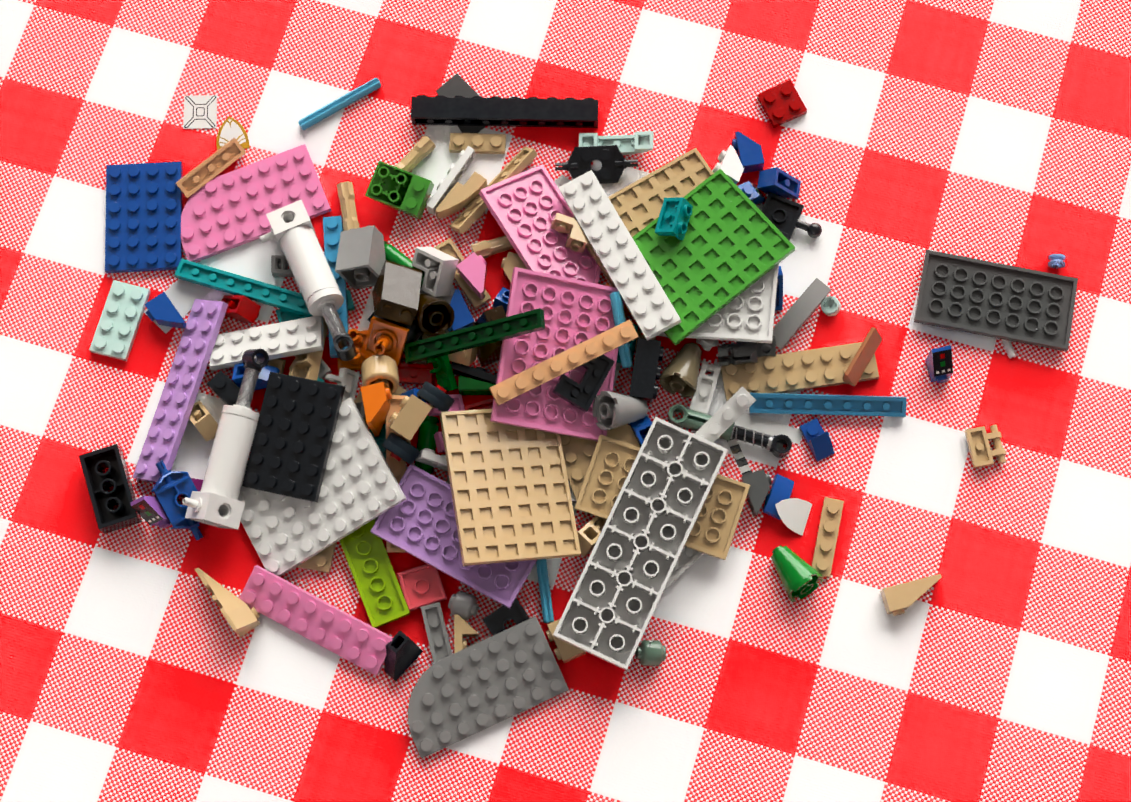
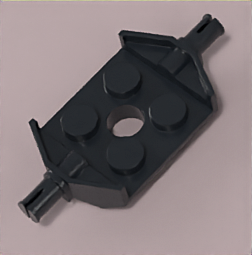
M617 145L575 147L566 163H555V166H563L555 167V171L567 170L571 177L575 179L592 170L600 184L618 183L624 169H627V167H638V159L626 160ZM594 160H599L602 164L601 169L598 171L591 168V163Z

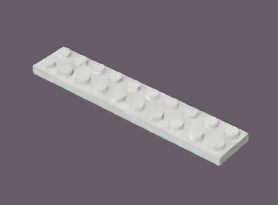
M590 170L558 187L646 340L648 341L680 324L681 319L593 171Z

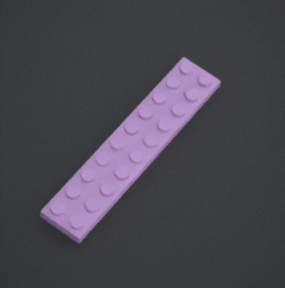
M202 299L194 300L133 474L134 479L156 483L161 474L155 464L162 460L167 470L171 471L228 307L227 303Z

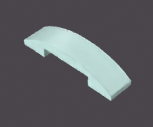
M642 131L635 132V135L598 136V133H579V147L617 145L622 155L639 154L654 149V132Z

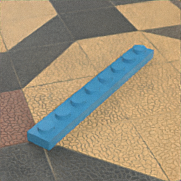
M341 215L323 217L325 257L344 298V302L337 312L348 334L346 281L335 271L340 234L343 231V218ZM329 331L330 357L339 358L334 348L333 337Z
M750 393L756 401L749 407V413L906 417L907 397Z

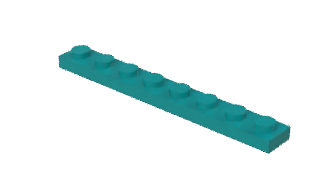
M181 259L174 274L176 278L232 295H244L252 301L312 317L302 294L185 259Z

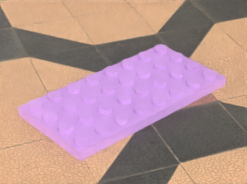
M410 464L399 482L406 500L380 515L370 532L510 609L537 560L463 566L450 484Z

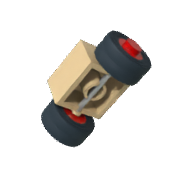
M424 382L417 395L428 404L413 394L409 397L407 395L404 397L399 405L402 407L399 413L394 412L388 421L391 424L389 428L404 437L403 440L392 432L389 434L383 446L392 452L390 456L399 462L402 459L408 464L412 465L420 451L409 444L410 440L431 409L435 407L441 412H447L453 405L455 400L446 394L447 390L438 384L435 387L429 382Z

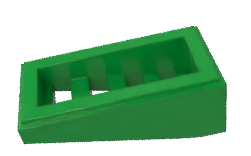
M459 376V394L492 395L489 388L494 386V384Z

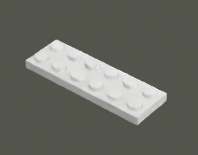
M312 316L220 333L217 336L211 353L209 366L212 371L234 367L235 364L243 363V353L249 349H264L268 353L269 360L324 350L323 317Z

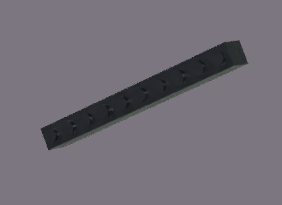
M418 95L417 97H412L411 120L412 125L598 128V100L593 98L577 100L575 98L557 99L554 97L539 99L537 97L520 99L519 97L501 98L498 96L483 98L481 96L465 98L463 96L445 97L437 95L435 97H427L425 95Z

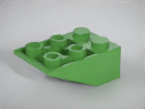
M379 161L365 196L421 220L434 184L431 180Z

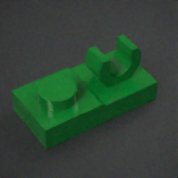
M448 355L426 361L433 364L434 369L430 370V373H436L435 376L439 386L443 387L447 392L458 388Z

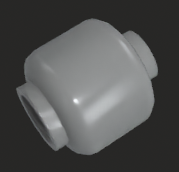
M458 591L456 594H452L448 608L453 616L458 614L464 620H468L472 615L476 616L479 604H477L476 596L464 591Z

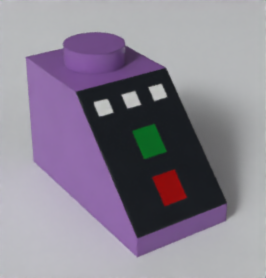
M142 496L130 502L131 507L149 525L159 526V528L171 526L156 496Z

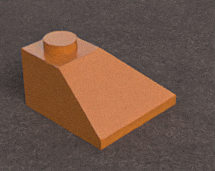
M384 382L360 387L366 423L375 437L379 436L391 407V389L387 388Z

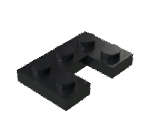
M601 355L581 365L587 370L580 383L563 374L552 392L582 411L587 412L615 361L605 355Z

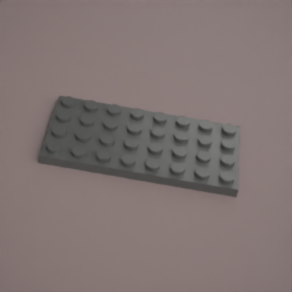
M926 250L914 322L1067 352L1078 278Z

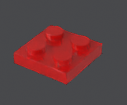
M791 80L757 94V99L773 128L807 113V108Z

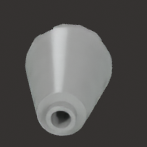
M601 391V394L594 398L592 408L593 417H596L598 421L596 425L601 430H611L643 419L648 413V405L645 400L611 391Z

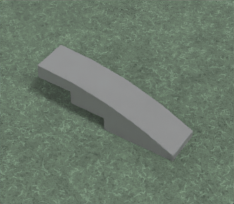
M818 278L810 284L773 328L776 346L781 350L831 292L832 289Z

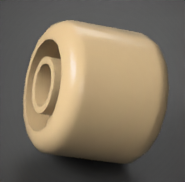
M378 354L367 358L361 366L362 386L384 382L393 394L399 386L396 361L390 356Z

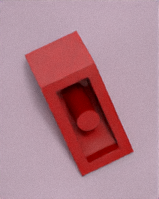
M224 295L221 300L228 304L225 316L243 323H254L259 316L261 306L244 295Z

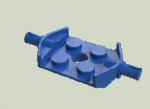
M163 460L156 463L155 465L161 477L151 492H154L173 526L171 529H189L196 541L203 538L204 536L198 528L200 522L185 518L188 506L180 505L177 502L179 494L190 498L192 491H197L188 472H171L167 470Z

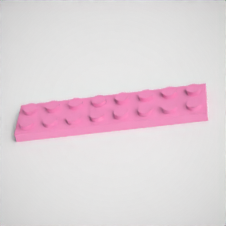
M258 565L254 567L239 597L250 608L255 607L257 612L376 676L385 662L387 655L386 645L393 640V637Z

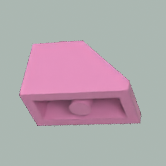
M473 252L456 265L457 273L482 300L485 295L487 262L481 255L477 256Z

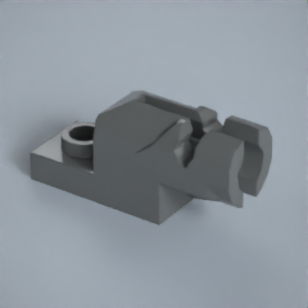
M773 336L772 343L736 341V343L717 346L719 366H727L730 364L758 363L757 357L776 356L775 336Z

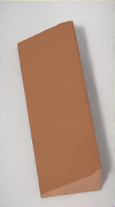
M871 327L843 375L842 379L844 382L856 386L882 341V337L876 328Z

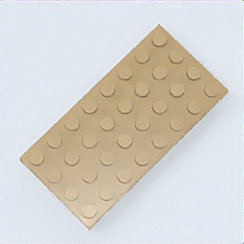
M600 434L574 509L607 520L640 447ZM718 474L684 547L726 560L750 485Z

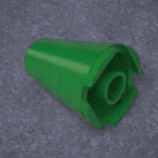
M778 546L772 551L771 559L790 601L796 602L794 598L797 597L803 599L819 587L817 582L819 580L822 582L823 576L790 548Z

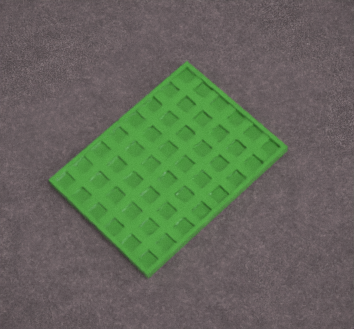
M721 168L684 196L693 206L684 240H679L675 236H658L655 233L658 218L632 237L681 319L680 324L664 332L675 346L795 251V246Z

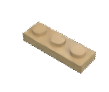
M450 133L449 152L460 153L469 146L477 154H505L506 134Z

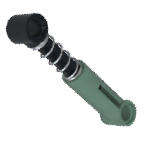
M675 404L669 409L668 422L677 427L697 431L712 416L687 409L681 404ZM676 412L681 413L683 418L675 419L673 414ZM735 422L719 437L727 441L734 438L736 441H744L745 444L748 442L753 444V446H761L762 449L765 447L766 450H770L769 452L777 458L786 457L792 447L791 439L786 435H770L768 437L763 435V433H755L754 430L751 432L746 430V428H738L737 425H734ZM783 443L785 444L786 449L780 450L777 448L776 444Z

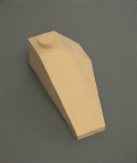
M200 568L195 569L207 590L212 593L211 597L221 608L220 611L237 635L242 637L261 624L258 620L261 616L255 607L251 609L245 602Z

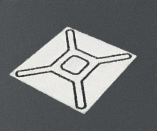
M218 95L184 96L183 129L216 128Z

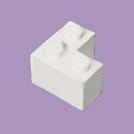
M416 247L412 266L425 272L421 290L434 297L450 296L457 269L456 265H458L459 260L433 247Z

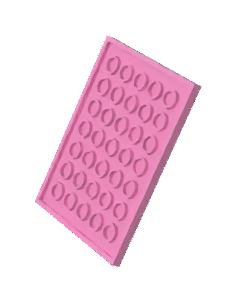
M514 267L506 317L540 308L544 310L545 329L502 340L496 384L578 345L581 341L584 342L615 327L610 294L618 292L615 287ZM618 348L603 354L615 362L597 395H600L601 391H613ZM579 366L564 375L580 383L587 369ZM561 375L499 406L493 400L491 422L598 441L600 434L607 435V430H601L596 425L598 421L596 417H593V402L588 411L584 412L552 392Z

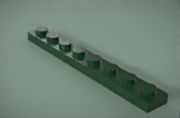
M539 308L405 344V363L410 365L544 330V310Z

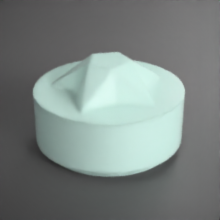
M828 296L821 303V310L827 316H835L841 310V303L836 297Z

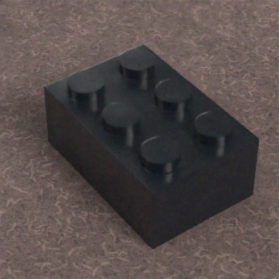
M638 338L629 396L643 399L646 403H652V399L657 397L658 385H655V380L660 378L661 366H658V361H662L664 352L661 341L651 339L647 341L645 338Z

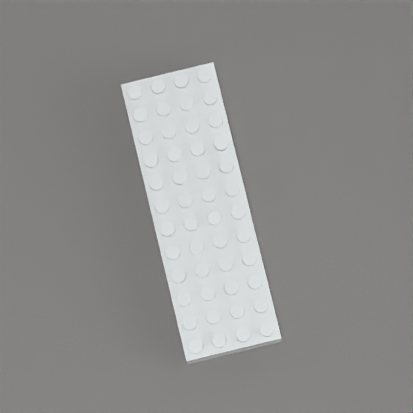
M658 417L654 418L553 633L554 637L621 669L628 670L724 462L728 449Z

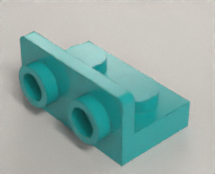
M684 197L664 198L655 233L658 236H675L679 240H684L693 206Z

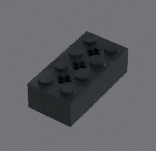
M114 444L80 455L81 466L99 530L106 534L142 522L141 516L131 507L130 502L136 500L123 450L119 445ZM113 486V490L109 492L108 490H110V487ZM118 504L119 506L117 507V509L113 510L115 508V505Z

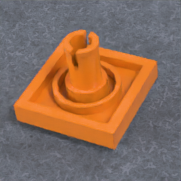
M373 316L369 324L362 353L369 356L377 354L390 356L396 361L398 366L410 329Z

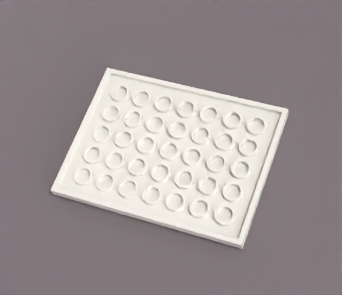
M350 397L341 403L318 502L246 488L242 484L238 496V501L245 502L241 523L265 569L279 577L406 500L403 491L358 408Z

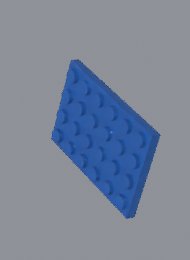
M181 161L106 165V273L177 270L182 259L181 214L183 193L175 183L183 177V164Z

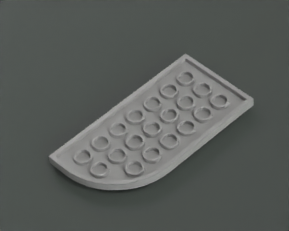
M534 616L434 663L421 675L413 688L408 705V725L421 759L569 690L537 617Z

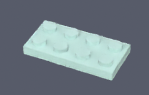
M113 280L89 351L127 361L151 290Z

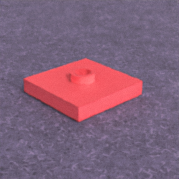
M424 564L397 573L410 612L420 609L422 606L447 600L438 569L431 565Z

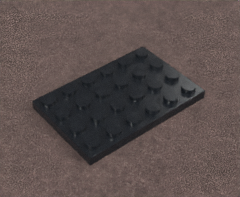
M270 372L242 486L318 502L345 387Z

